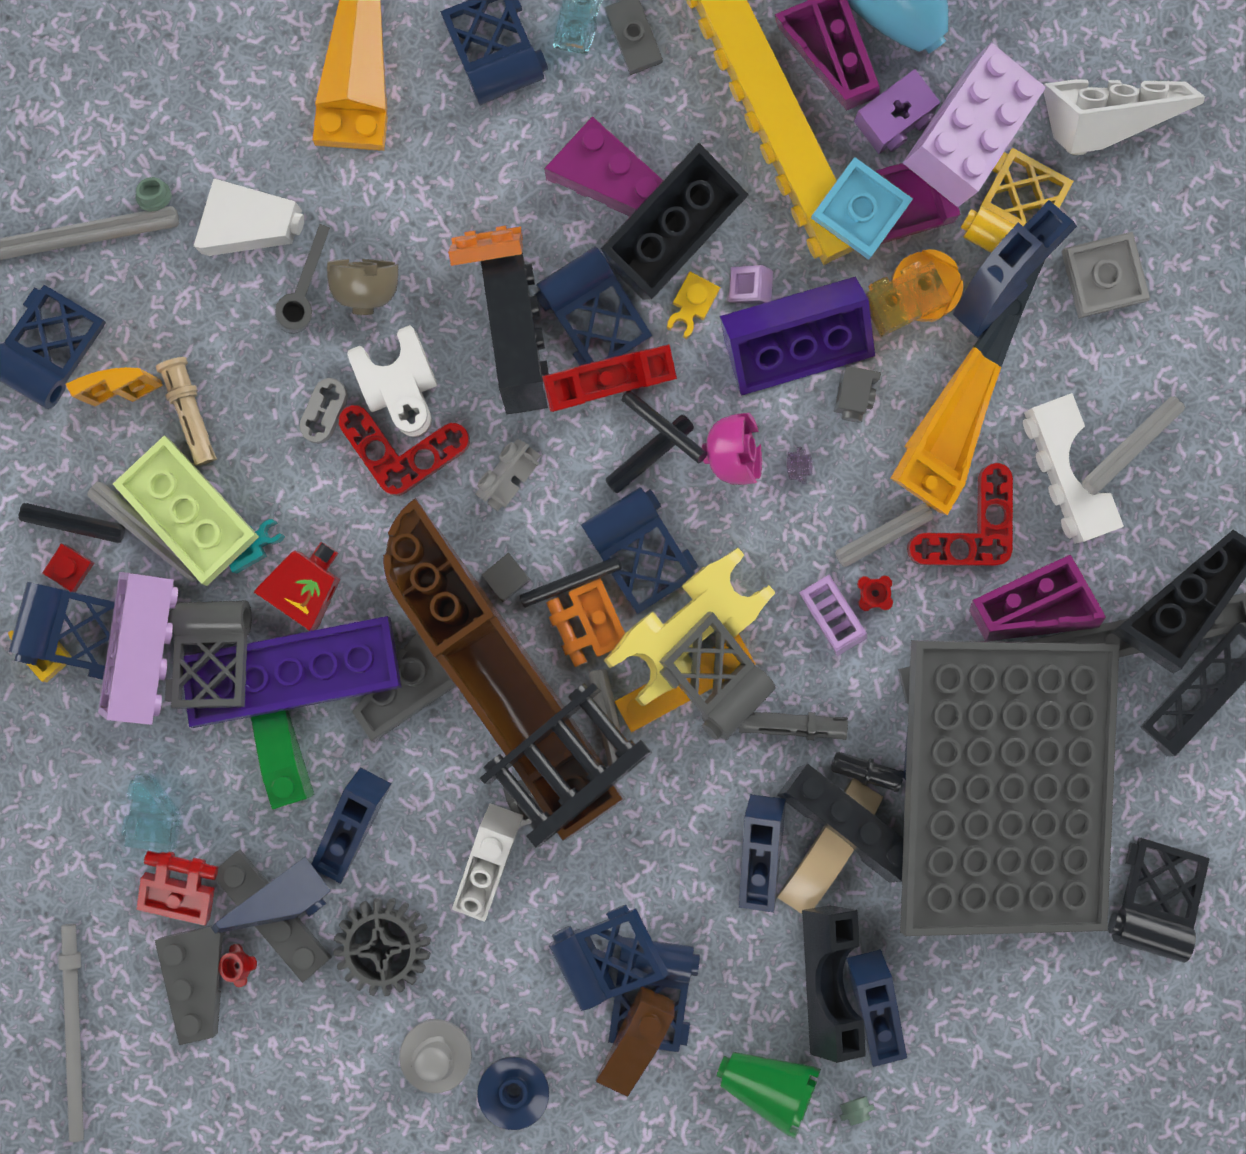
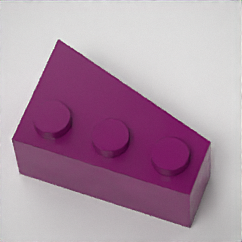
M808 0L775 14L779 30L846 111L872 101L880 95L879 83L848 0Z

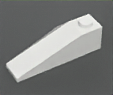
M1075 79L1045 83L1044 86L1046 88L1043 91L1053 138L1068 153L1073 155H1084L1088 151L1102 150L1201 105L1205 99L1204 95L1187 82L1143 81L1140 88H1135L1131 85L1122 84L1120 80H1108V88L1088 87V80Z

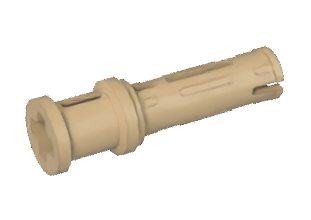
M177 357L166 360L155 367L157 373H162L168 390L165 396L167 401L175 406L186 441L192 453L194 465L201 466L213 462L217 458L195 399L198 392L197 387L191 384L185 367L188 364L186 357Z

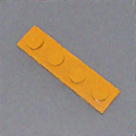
M739 634L736 635L734 639L754 665H756ZM701 653L700 673L714 674L715 653ZM724 653L722 674H731L741 664L733 653ZM699 678V695L713 688V679ZM644 684L614 702L632 733L687 703L690 699L678 686L676 689H671L658 696L645 706H641L635 698L646 686Z

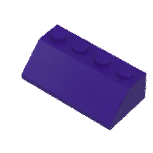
M856 276L720 316L726 349L741 396L875 357L869 299Z

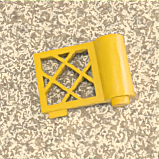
M1011 148L1009 153L1004 152L993 168L992 171L997 173L977 212L970 209L960 228L965 230L963 238L992 253L1018 222L1022 226L1027 223L1024 211L1035 208L1040 210L1048 200L1060 208L1074 181L1022 152ZM1013 161L1026 168L1028 179L1013 182L1009 171ZM1003 178H1004L1005 185H1001V186H1000V184H1001V182H1002V180H1003ZM1049 180L1061 187L1057 196L1044 199L1039 183ZM1031 185L1036 202L1021 205L1016 189ZM1008 191L1013 208L1003 210L991 203L995 194Z

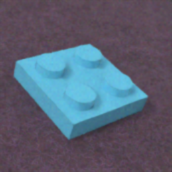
M854 157L815 210L811 219L869 260L913 198Z

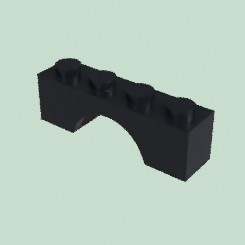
M808 763L797 767L777 796L786 799V803L804 817L820 823L842 838L858 853L863 863L889 883L902 882L904 838Z
M832 905L802 910L810 1055L836 1063L865 1057L864 1019L854 1011L849 1003L843 982V969L846 958L852 950L860 947L858 910Z

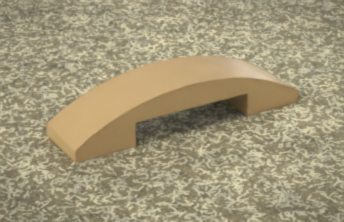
M854 778L851 779L844 790L846 794L873 815H875L883 799V796L862 785L861 782ZM824 826L798 868L795 867L777 898L801 914L804 909L815 908L848 861L854 849Z

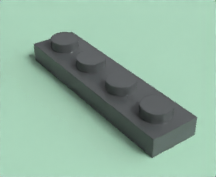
M241 849L236 851L218 867V874L215 879L237 906L269 883ZM298 917L255 926L302 983L332 958Z

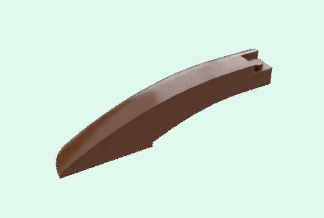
M415 498L401 510L388 532L389 538L386 553L383 555L387 583L395 599L432 655L438 660L504 754L508 755L563 709L564 705L463 561ZM573 718L567 719L565 721L567 726L599 765L603 764ZM554 732L536 745L571 789L575 787L580 791L590 783L586 778L589 774ZM524 755L513 767L543 812L547 811L552 815L561 807L558 802L560 797ZM616 784L557 832L562 841L584 830L596 822L598 818L626 800Z

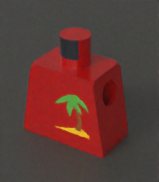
M323 542L319 543L310 558L302 552L294 550L255 589L254 593L307 630H317L340 582L338 577L328 571V568L339 553Z

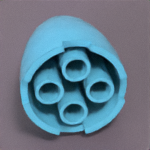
M848 0L849 6L867 23L883 35L917 52L926 49L929 54L946 42L943 35L948 32L947 0Z

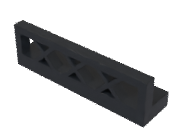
M1241 622L1233 626L1140 726L1158 743L1156 747L1166 757L1176 756L1246 681V651L1240 658H1231L1230 643L1238 634L1246 640V627ZM1224 650V659H1216ZM1211 663H1225V674L1215 684H1207L1206 668ZM1200 677V685H1192ZM1187 689H1200L1201 699L1191 710L1182 711L1181 695ZM1175 703L1176 711H1167ZM1162 715H1176V726L1166 737L1153 727Z

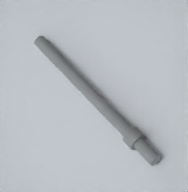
M76 924L61 925L62 953L58 954L59 970H63L69 1142H79L84 1140L78 968H81V952H77Z

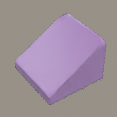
M763 265L731 267L729 302L744 304L770 302L772 297L773 271Z

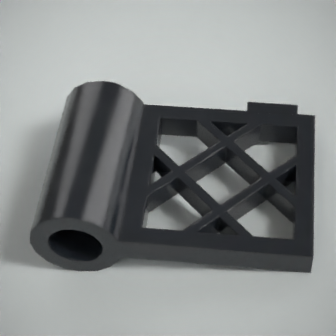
M1138 838L1137 844L1130 843L1125 864L1131 865L1122 907L1118 913L1114 912L1111 915L1108 923V932L1112 934L1113 941L1179 962H1187L1191 958L1195 947L1196 933L1194 926L1210 858L1144 838ZM1146 848L1158 851L1165 865L1150 873L1143 862ZM1168 854L1178 858L1171 861ZM1184 860L1198 863L1194 878L1184 883L1175 865ZM1169 870L1178 887L1163 895L1153 878ZM1142 872L1144 877L1139 879L1140 873ZM1148 882L1157 900L1146 906L1134 903L1137 887ZM1192 886L1191 894H1190L1188 888ZM1181 892L1188 903L1185 918L1174 915L1167 903V900ZM1158 905H1161L1164 911L1157 910L1154 908Z

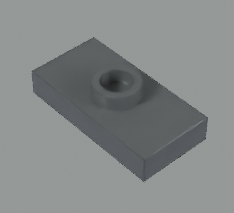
M621 0L605 7V14L630 75L663 63V58L640 0Z

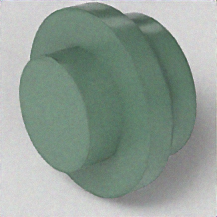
M156 177L146 178L136 187V201L139 207L145 211L152 212L164 208L172 197L169 186Z
M863 1096L841 1104L842 1114L839 1116L841 1121L849 1120L850 1126L870 1120L869 1112L875 1110L873 1104H869L867 1096Z

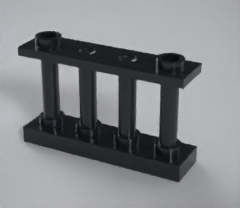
M584 683L576 688L568 696L571 700L569 704L504 758L499 754L483 767L486 773L480 777L481 781L484 784H491L497 779L531 820L530 826L533 831L526 837L535 848L541 847L652 753L642 740L636 744L632 740L628 741L593 699L601 692L594 683L589 687ZM581 708L617 750L615 755L618 759L608 768L604 764L599 765L565 723L567 719ZM552 732L557 735L589 774L586 778L590 783L580 791L575 787L571 789L536 746ZM524 755L560 797L558 802L561 807L552 815L547 811L542 812L508 770Z

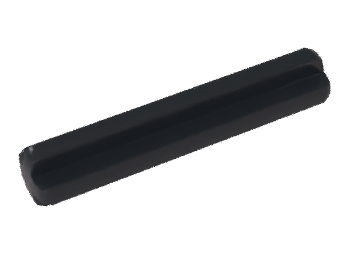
M684 414L672 422L686 436L693 431V423ZM657 434L606 477L607 485L613 492L619 493L674 447L675 444L663 434Z
M29 503L21 505L18 515L19 520L22 522L115 543H121L125 534V527L122 524Z

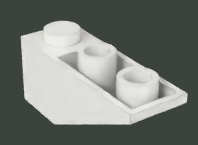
M491 803L489 804L479 827L452 910L485 922L523 815Z

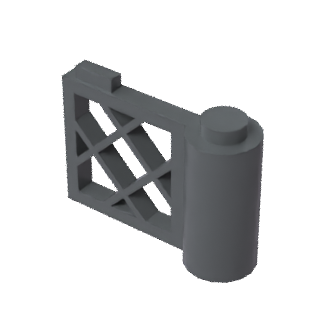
M319 224L295 293L284 295L276 304V324L286 333L296 334L302 332L311 320L312 308L305 296L330 227Z
M247 600L177 602L175 608L169 610L167 622L173 625L174 652L172 679H166L165 701L171 702V708L245 707L247 635H249L252 626V613L249 602ZM214 644L210 649H208V648L205 646V645ZM225 644H237L236 657L225 666L215 654ZM185 645H198L205 652L192 667L184 661ZM212 659L222 671L207 685L197 672ZM183 668H185V669L187 670V672H186L184 675H183ZM227 676L235 683L234 699H221L213 691ZM193 677L204 689L193 700H182V688ZM209 694L213 697V699H205V698H206Z
M707 612L659 661L664 667L660 674L672 688L676 689L679 685L701 712V717L704 721L702 728L715 740L719 738L728 740L776 688L772 679L762 669L754 665L713 612ZM711 626L716 632L715 648H701L702 633ZM683 652H692L691 673H681L674 664ZM701 653H715L714 674L700 673ZM724 653H733L741 663L731 674H722ZM699 678L713 679L712 694L705 701L698 694Z

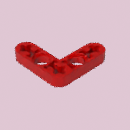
M358 405L348 406L339 416V426L380 487L386 493L393 496H400L410 491L462 455L470 444V436L462 425L448 423L399 456L372 416L363 407ZM353 413L358 417L364 416L361 425L367 433L372 428L375 430L374 434L366 436L359 445L356 439L362 438L361 434L354 427L349 429L347 427L351 422L349 416ZM452 430L454 434L461 432L463 435L459 439L461 445L458 448H455L453 445L444 448L443 451L447 456L441 459L439 451L431 443L437 439L438 445L441 446L447 442L448 437L446 434ZM373 441H380L385 446L384 456L377 461L370 460L366 454L367 446ZM429 450L433 453L434 463L430 468L420 469L416 466L415 457L419 451ZM408 460L410 468L418 476L412 479L411 474L408 473L402 477L401 483L403 485L400 488L394 485L388 487L387 482L390 481L388 474L391 471L397 474L405 471L407 468L402 463Z
M993 463L984 467L979 473L977 533L917 534L911 538L907 546L910 559L919 565L996 566L1006 563L1013 551V476L1010 469L1004 464ZM994 470H997L998 476L1004 478V482L997 486V495L1004 494L1005 500L999 498L986 500V494H993V483L987 482L986 478L992 475ZM990 505H998L1004 511V519L998 525L991 524L986 519V510ZM939 538L945 539L942 548L945 560H939L941 552L928 553L926 559H922V554L915 551V546L920 545L922 539H926L928 546H940ZM957 539L966 542L969 548L968 555L962 560L954 558L950 553V546ZM975 539L980 540L978 547L991 546L993 540H997V546L1003 547L1004 551L1002 554L997 555V560L993 559L991 553H979L980 561H976L977 546Z

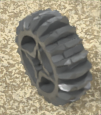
M376 897L373 901V910L367 901L361 902V913L352 908L348 912L351 921L342 920L339 923V927L345 933H337L334 936V941L344 945L335 948L333 951L334 956H344L345 958L337 964V969L343 970L348 967L350 972L345 976V981L349 982L355 976L360 980L356 984V989L361 991L365 984H369V994L372 996L376 994L379 986L382 987L384 996H389L392 984L399 993L403 992L405 989L404 980L413 985L417 981L414 972L423 973L426 969V966L419 960H428L431 955L428 950L420 948L431 943L430 937H419V934L427 930V924L422 923L415 926L414 922L419 918L420 913L416 911L410 917L405 915L404 913L409 908V904L406 902L399 908V911L395 910V898H390L386 908H383L381 897ZM385 919L399 925L405 931L408 938L392 934ZM374 920L375 927L372 929V939L355 944V937L359 927L365 922ZM380 939H382L384 945H390L385 953V957L382 954L381 948H375ZM410 949L408 963L402 969L391 973L392 955ZM366 957L373 960L377 972L380 973L366 968L359 958Z

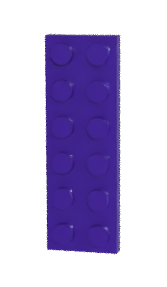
M388 616L248 643L245 707L187 709L189 727L197 728L402 688L391 618ZM237 646L222 648L215 656L227 666L236 657ZM205 652L184 656V661L192 667ZM210 659L197 674L208 685L222 669ZM183 668V675H184V674L187 672V670H186L185 668ZM227 676L213 691L221 699H234L235 683ZM193 677L184 685L185 700H193L204 689ZM209 694L205 699H213V697Z

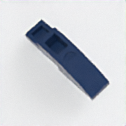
M1050 200L1024 226L1018 222L977 271L958 302L953 315L978 338L1029 286L1025 280L1077 227L1075 222Z

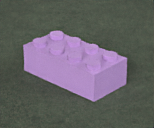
M991 42L969 63L903 164L955 206L959 207L980 190L1046 87Z
M119 572L98 713L106 720L152 725L153 716H159L162 696L157 694L158 681L165 679L167 670V659L162 658L164 644H170L173 629L172 623H167L169 608H175L178 597V588L173 587V579Z

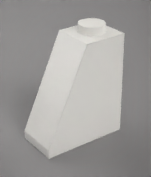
M213 179L194 247L201 254L212 256L292 244L295 234L300 235L303 229L304 215L301 214L302 209L295 201Z

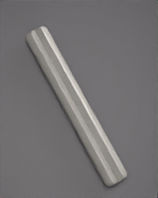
M1175 396L1168 398L1082 481L1083 488L1092 495H1096L1184 411V403L1180 402Z
M96 482L89 489L87 495L91 500L189 581L195 582L198 580L131 505L104 483Z

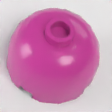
M748 412L720 419L710 429L707 443L702 444V449L707 452L703 462L710 464L712 472L723 482L731 485L757 483L756 479L761 477V444L756 448L755 439L752 435L754 432H759L754 417Z

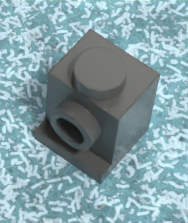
M845 366L841 371L834 412L841 413V419L861 423L867 409L872 410L874 406L876 389L871 388V385L876 384L880 380L881 372Z

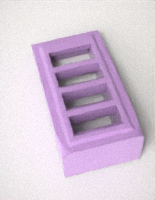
M830 574L799 592L837 656L867 639L866 631ZM830 589L832 595L814 604L812 600L814 597ZM836 601L838 602L839 607L822 616L819 612ZM845 614L847 617L845 621L831 629L829 628V622ZM853 627L855 632L840 641L836 639V635Z

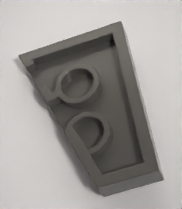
M415 630V635L404 649L401 648L397 653L402 688L367 694L352 711L372 742L377 741L456 687L447 672L432 655L417 630Z
M213 925L160 937L155 940L179 1045L210 1039L218 1034L221 991L219 990V962L224 955L221 954L222 940L226 932L215 934L211 929Z

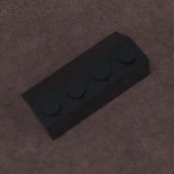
M699 142L600 249L616 273L642 300L653 299L749 194Z

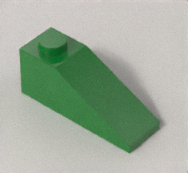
M284 710L251 717L261 776L272 810L313 796L314 791L289 711Z

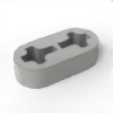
M326 378L318 382L301 418L300 432L304 438L312 443H324L331 438L338 424L340 413L344 410L347 403V389L338 380ZM333 386H336L335 392L340 395L339 399H332L327 409H324L327 399L322 395L324 389L331 390ZM321 412L324 413L321 424L326 427L324 433L317 432L315 437L311 436L313 430L308 427L310 421L317 422Z

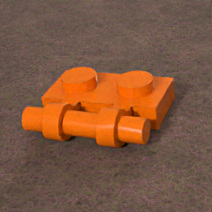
M507 225L498 226L495 231L477 234L475 230L465 232V236L451 238L452 245L449 248L448 254L451 266L520 255L523 251L521 226L507 228Z
M601 578L568 592L573 606L567 609L563 608L559 597L546 602L551 616L548 618L552 627H557L564 643L561 647L565 656H570L574 667L587 662L582 648L592 645L596 656L599 657L612 651L625 634ZM579 616L587 634L578 639L569 619Z

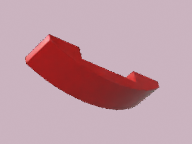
M670 344L619 355L542 376L550 412L581 405L587 401L632 389L648 387L677 379Z

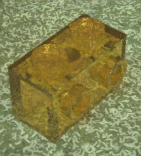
M917 261L903 268L900 271L902 276L892 281H889L888 277H884L868 286L870 291L866 295L869 299L870 314L880 337L945 307L951 301L932 261L923 266L920 261Z

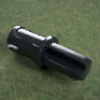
M836 752L831 764V770L835 773L861 780L862 785L865 786L867 783L896 793L899 792L904 777V771L874 763L873 758H869L867 761L842 752Z

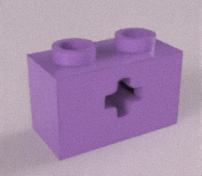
M914 69L858 110L854 122L878 154L887 148L893 152L907 141L908 137L906 134L915 127L921 131L928 126L941 102L916 69ZM903 111L905 117L903 118L902 116H898L897 118H894L892 114L893 112L899 114Z

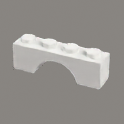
M1073 393L1024 412L1026 419L1023 420V426L1029 439H1034L1039 450L1036 453V460L1041 471L1047 472L1052 485L1048 487L1049 494L1053 503L1061 507L1064 518L1061 519V524L1065 535L1069 539L1073 538L1074 544L1124 527L1112 494L1099 492L1096 495L1089 494L1071 470L1069 463L1070 447L1076 435L1085 427Z

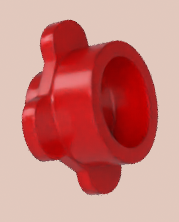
M885 575L879 579H870L867 576L861 577L857 582V587L860 589L861 598L858 601L859 608L863 611H869L871 608L889 610L893 606L890 588L892 586L891 578ZM877 590L878 596L874 597L872 591Z
M240 944L231 945L229 953L223 955L219 962V972L222 978L228 982H233L236 987L245 986L248 975L257 968L256 958L247 955Z

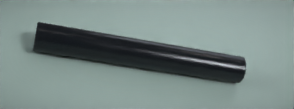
M631 390L624 393L621 399L623 403L699 464L706 458L707 452L635 393Z
M615 556L520 595V601L524 608L619 571L622 569L621 562L618 556Z

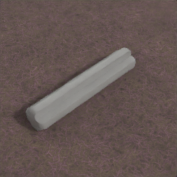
M922 503L836 550V557L843 567H847L931 521L934 518L933 513L926 503Z
M606 669L591 671L589 673L590 683L596 684L601 690L594 697V701L621 732L608 671ZM601 732L608 766H610L618 759L615 755L617 750Z

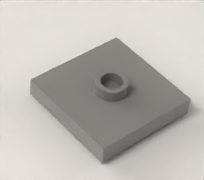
M1133 232L1067 247L1061 251L1078 319L1145 303L1150 300Z

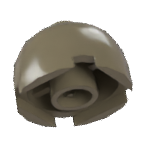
M349 259L327 262L329 290L333 298L341 305L352 307L353 314H374V308L386 305L392 300L397 291L398 264H395V262L374 259H362L363 262H349Z

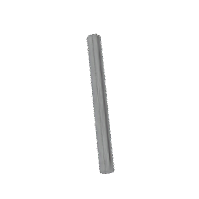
M169 206L158 211H142L0 238V260L177 227L179 225V215L174 207Z

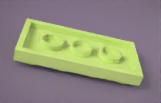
M165 435L113 483L115 488L200 583L208 586L259 538L243 518Z

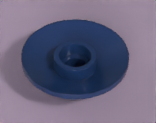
M515 1056L499 1059L484 1071L479 1081L477 1090L478 1103L484 1116L495 1126L506 1130L527 1128L537 1122L547 1108L549 1101L547 1078L543 1071L528 1059ZM511 1084H517L521 1088V1092L513 1096L508 1092L507 1088Z

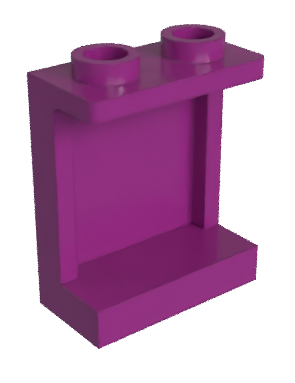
M903 163L875 171L913 198L881 244L952 224L961 215L959 207L955 206Z

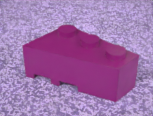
M593 116L544 168L546 180L574 190L577 194L584 197H590L607 205V207L629 217L663 181Z
M1071 554L973 599L969 609L985 641L1100 628L1106 618Z

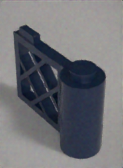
M467 0L440 11L479 106L543 80V72L548 70L541 49L534 51L517 13L522 11L519 0H503L506 8L501 19L485 14L488 4L497 0ZM463 14L474 18L468 32L455 28L451 19ZM509 16L512 20V23L507 22ZM481 21L497 26L491 41L475 35ZM503 29L517 33L521 42L507 47L499 44L498 40ZM459 37L465 39L463 45L461 44ZM471 42L487 47L484 57L469 62L466 53Z
M596 246L536 284L539 291L534 296L537 295L538 303L544 312L551 309L578 350L572 355L579 366L594 362L588 353L590 338L611 342L608 356L604 358L607 359L624 355L652 336L614 276L607 260ZM610 287L614 289L620 299L617 313L597 309L599 295ZM595 298L593 307L584 306L585 303ZM623 305L629 315L621 314ZM576 309L592 312L588 332L573 329L565 316ZM596 313L616 317L612 337L592 333ZM620 319L634 321L642 334L631 342L616 339ZM577 335L586 336L585 346ZM615 343L624 345L613 353Z
M43 285L40 290L34 287L23 303L27 310L5 342L0 344V382L45 409H51L58 403L66 389L65 384H67L68 379L100 334L106 322L53 289ZM48 297L59 303L61 316L47 319L42 318L41 308ZM66 307L74 313L67 314ZM85 318L93 323L85 335L72 336L69 321ZM64 323L67 339L48 343L45 326ZM39 328L41 345L25 347L18 343L25 331ZM69 346L71 357L62 369L52 363L50 350ZM44 351V356H45V358L42 357V356H40V355L37 354V353Z
M641 487L580 524L603 561L610 559V556L621 549L636 552L631 572L619 570L611 573L636 614H639L682 587L695 574L693 570L699 567L688 549L681 552L656 510L661 508V504L652 490L649 489L644 492ZM656 527L664 538L661 553L642 549L645 534ZM639 539L637 548L628 546ZM668 546L672 550L675 557L666 555ZM640 553L660 557L656 577L636 573ZM665 559L679 562L686 573L674 582L660 579ZM621 575L630 576L628 586ZM639 578L654 582L651 596L638 604L632 594L634 579ZM659 583L668 585L657 592Z
M27 582L9 652L16 654L14 661L37 665L38 659L89 669L88 677L103 680L105 665L98 664L90 651L109 640L110 633L99 616L114 609L115 602ZM69 599L85 602L92 616L73 626L66 615ZM91 604L106 608L96 613ZM65 619L70 629L61 633V629ZM96 619L106 637L87 648L76 629ZM71 632L74 633L84 649L71 658L55 654L59 639ZM84 654H87L91 662L79 660L77 658L81 657Z
M623 905L607 912V920L582 930H573L571 926H567L552 935L554 941L549 944V948L581 1011L593 1008L609 998L664 979L669 974L636 908L629 910L627 905ZM629 921L635 933L634 942L618 935L622 923ZM597 934L609 940L606 953L595 947L590 937L591 935ZM616 944L631 951L628 964L613 957ZM639 955L647 959L654 972L647 974L635 968L637 956ZM610 966L625 973L622 984L614 985L608 973Z
M624 937V938H626V939H628V940L634 942V939H635V938ZM653 941L669 974L664 979L648 984L655 986L650 990L659 993L664 988L680 989L679 1000L674 1003V1012L677 1010L676 1021L673 1019L671 1023L674 1028L673 1041L663 1039L659 1050L679 1052L680 1045L687 1046L690 1022L683 1021L690 977L698 975L700 955L693 954V946ZM621 947L619 960L628 964L631 951ZM638 955L635 968L647 974L654 972L649 961ZM620 970L617 973L616 986L622 984L625 973ZM624 994L614 997L608 1043H614L618 1035V1022L627 1016L632 1006ZM622 1002L626 1008L620 1012V1006Z

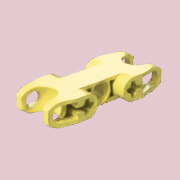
M739 548L734 549L720 560L701 568L682 585V588L692 600L663 624L653 611L650 612L623 635L620 642L603 660L609 668L621 663L629 656H638L646 661L650 669V680L635 698L641 706H645L663 693L674 689L660 674L664 667L659 661L707 612H713L734 638L757 618L760 611L775 594L769 585L755 592L750 597L741 596L733 590L730 583V574L744 556ZM711 626L702 633V641L714 632ZM683 652L674 662L681 673H691L692 658L688 654L690 652Z

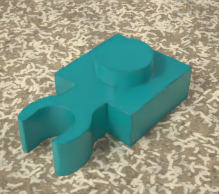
M268 519L260 525L259 529L255 531L259 538L229 565L233 573L238 574L266 558L264 546L268 544L275 545L284 540L285 536L281 533L272 538L268 536L269 528L278 524L277 521Z

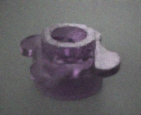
M797 447L796 452H788L787 471L790 480H798L802 484H806L807 476L812 475L813 464L811 454H806V450L802 449V447Z

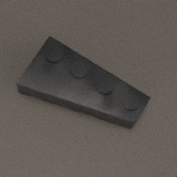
M523 251L520 255L481 261L498 386L506 415L546 409L548 405L542 376L548 375L549 371L547 360L540 361L539 350L545 349L542 328H535L534 317H540L537 295L530 296L529 285H535L532 263L525 264Z
M1233 529L1112 633L1174 674L1181 670L1246 578V537Z

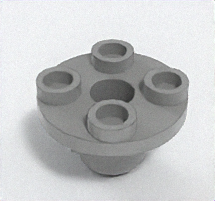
M427 1019L412 1028L401 1045L399 1055L401 1070L405 1078L414 1087L427 1093H443L459 1085L467 1075L472 1059L471 1044L465 1033L455 1024L441 1019Z

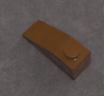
M642 986L596 1077L597 1083L627 1097L629 1096L659 1049L675 1017L674 1000Z

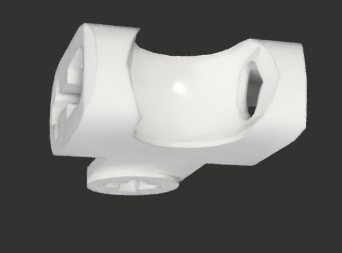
M408 325L397 332L401 347L400 356L391 365H375L371 362L368 353L362 346L349 349L347 355L370 411L375 412L387 407L392 421L402 433L410 437H418L428 431L432 422L431 413L422 392L438 385L418 334L411 325ZM414 410L417 414L415 416L416 422L413 424L406 420L409 418L408 411Z

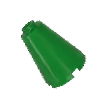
M733 1052L730 1058L723 1057L716 1077L722 1079L720 1086L785 1135L796 1139L799 1129L794 1128L793 1125L799 1127L801 1120L803 1121L817 1081L810 1078L811 1076L818 1078L821 1069L810 1065Z

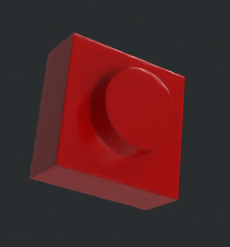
M61 543L42 574L70 592L76 593L94 565V562L68 545Z

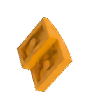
M131 367L97 371L65 384L72 397L94 407L116 395L134 402L163 386L159 378L141 368Z

